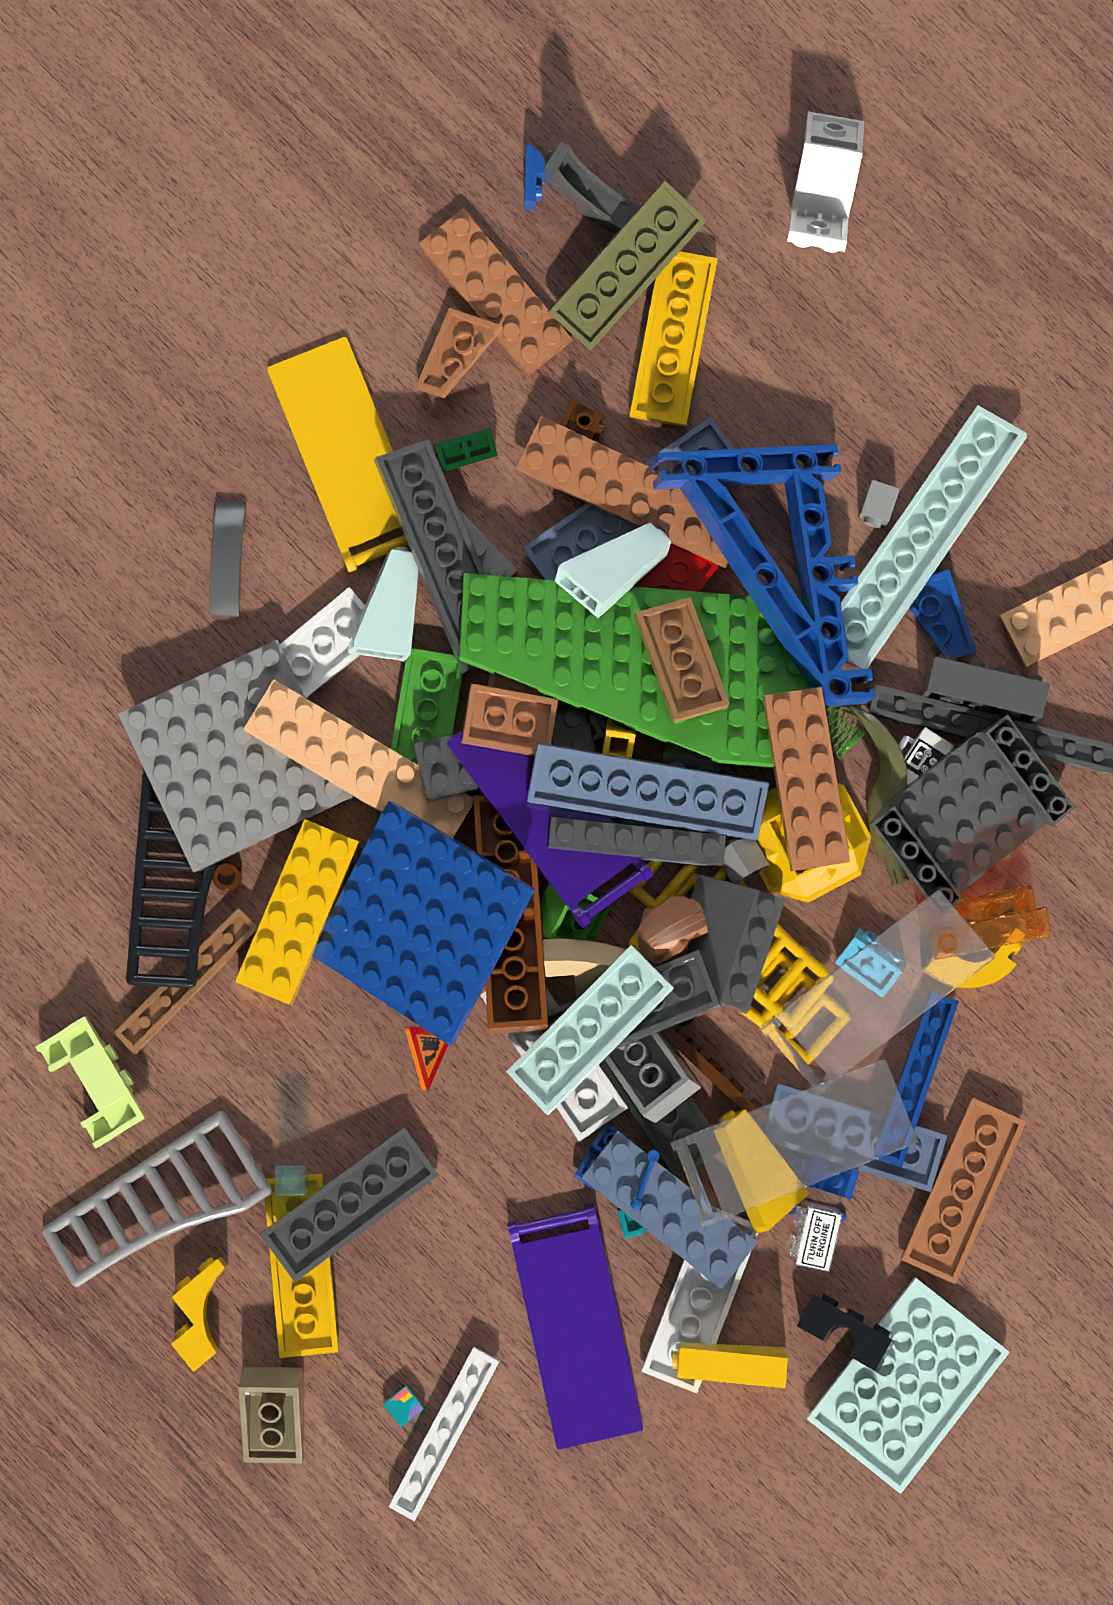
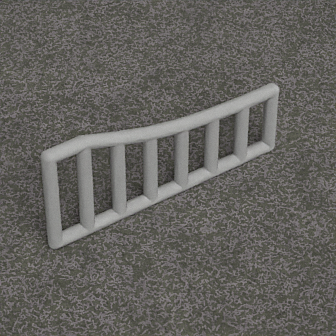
M218 1111L44 1226L42 1234L74 1287H79L106 1268L158 1239L194 1225L246 1211L270 1195L272 1188L224 1111ZM218 1125L223 1130L258 1188L244 1198L205 1137L206 1133ZM195 1141L232 1203L213 1207L180 1152L182 1149ZM170 1158L202 1211L184 1217L155 1167ZM144 1174L173 1220L157 1228L131 1186L132 1182ZM119 1191L123 1194L145 1231L144 1234L129 1241L106 1202L108 1198ZM94 1207L98 1210L119 1246L105 1256L81 1218L82 1215ZM70 1223L94 1262L78 1272L56 1234Z

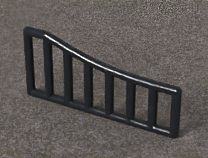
M144 772L141 785L126 982L129 985L193 988L197 982L199 947L207 896L217 862L197 871L202 872L198 889L145 886L147 869L193 871L188 860L148 857L149 840L179 841L173 830L150 829L151 812H164L159 800H152L153 787L146 772ZM144 898L195 901L192 918L143 915ZM142 927L190 930L188 947L142 945ZM139 957L186 959L185 976L138 974Z

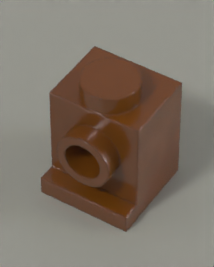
M572 399L560 425L591 440H594V438L599 440L606 426L602 422L604 415ZM585 417L590 420V423L587 426H582L579 423L580 418Z

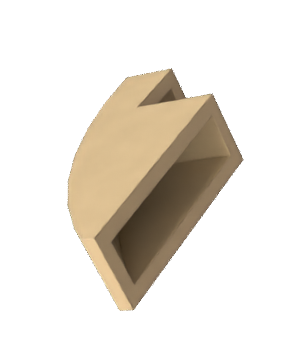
M543 939L545 977L574 975L576 999H578L626 949L586 940Z

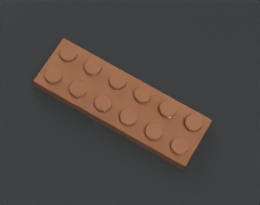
M464 208L419 243L421 250L477 317L501 325L503 330L497 335L496 339L527 377L572 342L571 336L547 312L548 309Z
M822 687L762 696L790 872L850 862Z
M973 1097L970 1098L936 1175L932 1190L926 1198L902 1253L901 1260L953 1284L957 1283L1026 1121Z

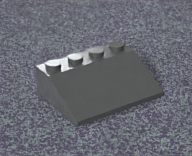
M699 874L691 899L699 902L703 908L708 932L693 939L685 955L700 950L721 1005L747 1014L785 899L756 889Z

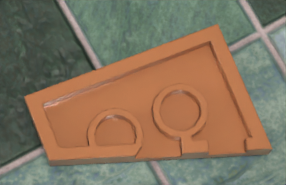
M449 308L416 387L421 391L445 398L503 330L501 325Z

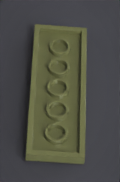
M663 180L547 312L591 351L707 220L670 184Z

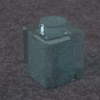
M280 1164L275 1166V1196H305L308 1194V1164Z

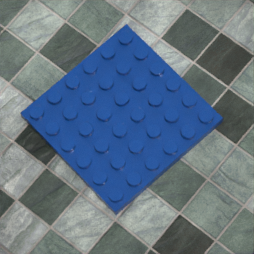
M388 801L325 923L312 956L448 1045H452L461 1032L535 888L394 801Z

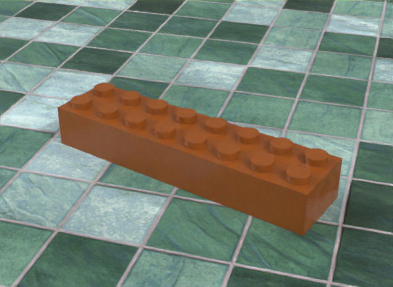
M484 795L473 796L477 853L535 888L530 901L485 984L489 1034L548 1030L537 865Z

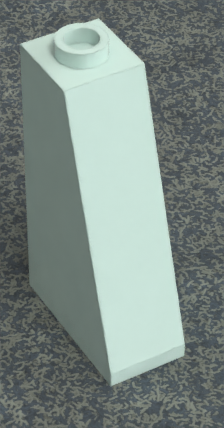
M648 523L563 562L558 567L555 582L599 618L667 556L671 540L663 530L657 529L651 523Z
M396 547L395 550L392 549L386 555L349 644L348 653L405 661L411 655L419 568L410 548Z

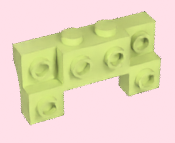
M87 1016L80 1018L36 1046L37 1051L42 1053L48 1063L50 1072H54L70 1062L99 1112L81 1122L82 1127L87 1129L94 1141L92 1144L95 1148L102 1146L147 1118L133 1094L134 1091L131 1085L134 1082L126 1069L121 1071L116 1062L119 1059L117 1052L111 1044L106 1045L100 1039Z

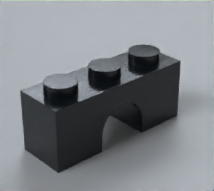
M823 1294L822 1298L813 1295L797 1327L825 1343L836 1329H850L854 1334L855 1344L849 1357L878 1373L895 1343L894 1340L889 1338L891 1332L876 1323L873 1328L863 1323L865 1317L850 1308L847 1313L838 1309L839 1302L826 1294Z

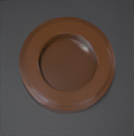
M224 862L216 866L212 880L218 889L231 892L240 886L242 872L235 864Z

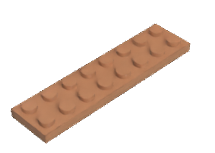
M540 417L516 466V470L634 526L641 527L651 523L657 529L663 530L671 540V543L726 568L728 561L680 488L654 490L653 481L658 477L659 471L652 472L651 467L545 417ZM742 511L748 521L751 514Z

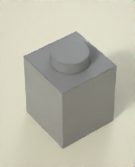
M872 480L858 518L864 519V524L874 528H880L881 525L886 527L890 521L900 489Z
M733 837L725 843L724 865L722 866L733 884L738 885L757 877L769 865L768 860L755 840Z

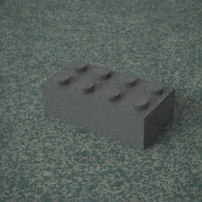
M940 654L939 657L935 656L926 665L920 692L921 696L999 716L1008 715L1011 719L1030 724L1043 717L1050 683L1043 682V677L1034 674H1025V677L1014 675V670L1004 667H997L996 670L985 668L986 664L979 661L969 660L968 664L957 662V657L949 654Z

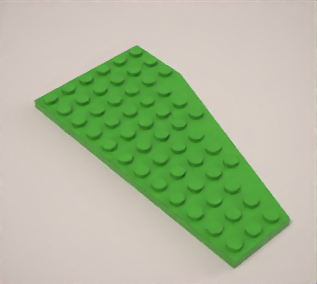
M468 573L463 575L459 645L460 661L493 674L496 672L578 708L584 707L666 743L667 741L712 758L711 761L716 763L773 767L762 696L809 689V685L751 596L632 587L604 614L597 618L559 586L555 580ZM691 597L730 704L725 709L672 723L634 615L638 611Z

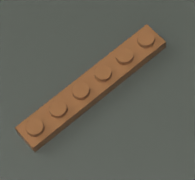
M238 908L199 947L196 986L193 988L159 987L114 1034L133 1054H137L256 934L258 926ZM186 961L172 976H185Z

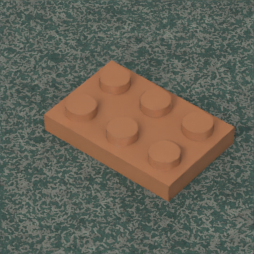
M471 684L461 743L534 756L537 742L551 745L558 699Z

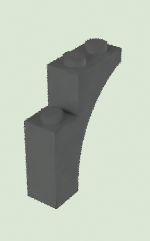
M560 142L556 149L552 147L544 159L546 164L544 168L545 184L574 200L577 212L612 233L616 234L639 208L594 175L579 160L572 148L565 143Z

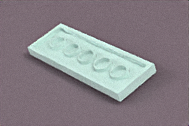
M631 945L506 1072L544 1113L549 1115L674 987Z

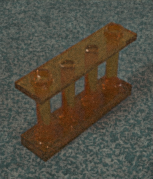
M1031 885L962 899L941 917L938 916L932 906L917 908L922 939L931 938L935 960L1051 936L1047 907L1036 908L1034 890Z

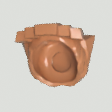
M673 895L655 909L645 908L641 924L636 931L638 934V948L656 966L684 956L688 951L691 941L708 932L706 917L699 902L694 899H688L685 896Z

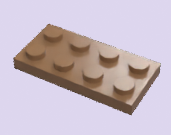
M691 597L636 612L634 618L672 723L728 708L730 703Z

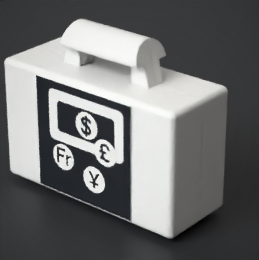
M926 727L920 731L916 739L904 736L898 745L901 751L907 742L912 744L904 756L907 766V785L949 753L954 745Z

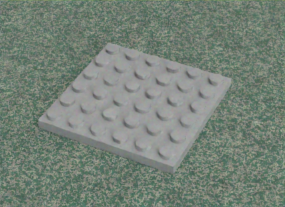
M278 640L118 713L193 873L303 822L304 819L307 820L353 798V795L243 731L273 680L278 681L305 698Z

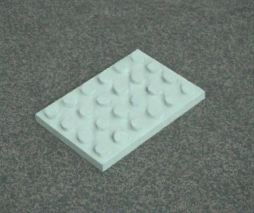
M916 1277L912 1279L878 1323V1325L891 1332L889 1338L895 1341L879 1372L877 1373L851 1358L806 1417L807 1420L900 1494L1009 1354L1008 1350Z

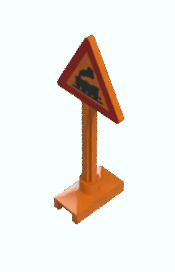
M406 1026L405 1032L421 1089L429 1090L448 1044L422 1027Z

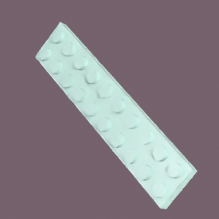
M977 405L858 577V584L849 590L842 600L841 609L849 655L847 662L858 669H867L1019 450L1027 438L1026 432ZM824 627L822 633L830 637L829 631Z

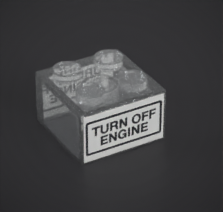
M803 1200L802 1206H796L793 1223L797 1227L796 1233L789 1236L787 1252H789L794 1265L830 1273L843 1213L838 1208Z

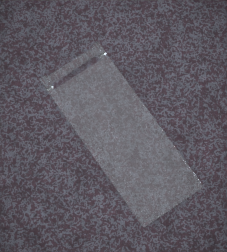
M937 890L778 1015L766 1021L759 1028V1031L764 1037L768 1036L808 1081L812 1092L815 1095H819L840 1076L991 962L995 955L944 894ZM782 1023L826 1072L825 1076L819 1078L777 1028Z
M881 1060L671 1142L673 1151L677 1150L702 1215L700 1221L702 1226L705 1227L916 1144L918 1140L887 1061ZM693 1143L697 1145L720 1204V1211L713 1213L688 1145Z

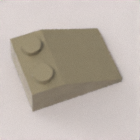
M244 1367L238 1387L243 1462L303 1463V1368Z

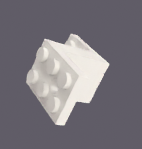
M808 111L804 145L790 210L787 242H792L795 246L803 248L809 246L820 247L822 250L831 253L845 252L848 218L863 153L864 121Z

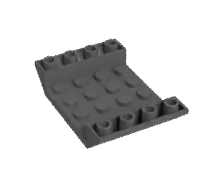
M1004 715L972 733L902 791L887 801L870 825L938 916L941 917L963 899L960 893L1045 824L1054 826L1076 807L1010 717Z

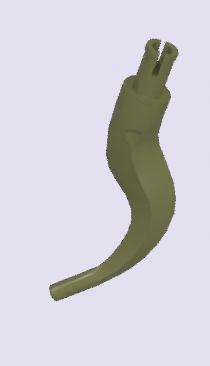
M857 705L835 706L859 720L869 732L878 749L880 772L868 799L867 806L869 830L878 860L884 858L891 885L909 881L910 879L905 870L870 825L882 806L907 786V766L902 751L888 729L865 709Z

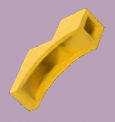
M210 1257L197 1268L201 1272L192 1280L187 1276L174 1287L177 1293L172 1296V1299L194 1325L191 1327L186 1323L174 1333L177 1339L171 1345L193 1372L220 1350L209 1330L207 1303L214 1282L228 1266L222 1257L215 1261Z

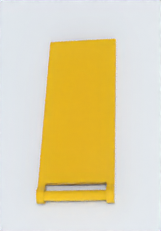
M342 337L269 366L267 368L268 374L348 572L357 570L356 566L388 554L392 549L395 550L396 547L409 546L405 535L353 556H351L349 548L402 527L374 462L376 457L393 450L348 339Z

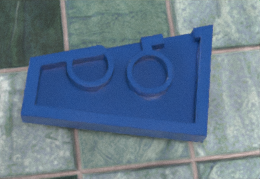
M950 570L933 574L909 607L910 611L943 654L953 655L958 659L976 653L977 651Z

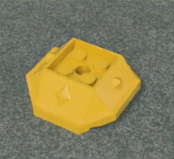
M838 783L850 862L791 872L777 787L767 792L758 840H755L769 862V865L759 874L767 891L809 903L861 875L871 835L844 785Z

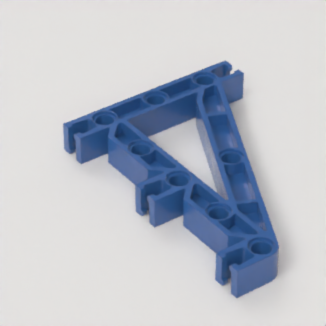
M837 444L657 453L650 461L651 471H658V467H673L674 474L666 475V471H659L658 477L653 481L654 490L681 489L809 687H822L825 705L866 704L875 698L874 689H869L866 692H853L851 690V682L857 681V684H862L873 679L871 669L841 670L849 655L840 597L835 592L851 590L858 584V577L852 576L849 579L835 578L834 570L840 569L843 572L849 568H854V555L824 557L832 542L823 484L819 481H832L841 472V465L835 464L833 467L818 466L817 461L824 458V461H829L833 456H838ZM796 459L802 461L805 468L799 467ZM741 462L748 464L751 471L745 470ZM686 465L692 466L696 474L690 473ZM785 484L802 603L725 486ZM805 515L811 517L813 524L806 521ZM813 571H817L821 575V581L814 577ZM758 574L766 578L767 584L762 583L758 579ZM821 627L827 628L830 637L822 633ZM830 683L837 687L838 694L832 692Z

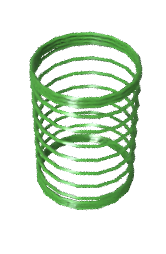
M830 706L828 709H826V711H828L826 716L835 706ZM838 708L827 717L828 719L830 716H832L828 723L840 711L841 708ZM843 712L830 724H828V726H830L835 720H837L835 724L829 729V734L832 731H834L839 725H841L838 728V730L830 737V740H833L837 735H839L843 730H845L841 734V736L831 745L832 748L835 745H837L841 740H843L847 735H849L834 752L837 753L839 750H841L837 754L839 758L844 753H846L865 734L863 731H860L846 744H844L846 740L858 728V726H856L842 739H840L843 736V734L854 723V721L851 722L838 734H836L850 718L847 717L834 729H832L836 725V723L844 716L845 712Z

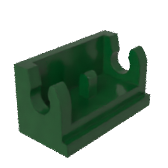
M490 428L434 444L442 472L498 456Z

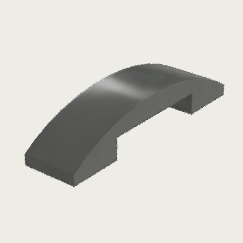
M217 500L210 569V615L239 617L240 575L246 502Z

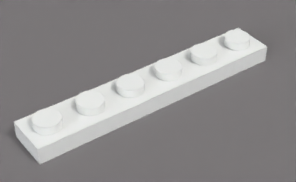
M473 1346L392 1498L389 1508L413 1521L416 1520L500 1360Z

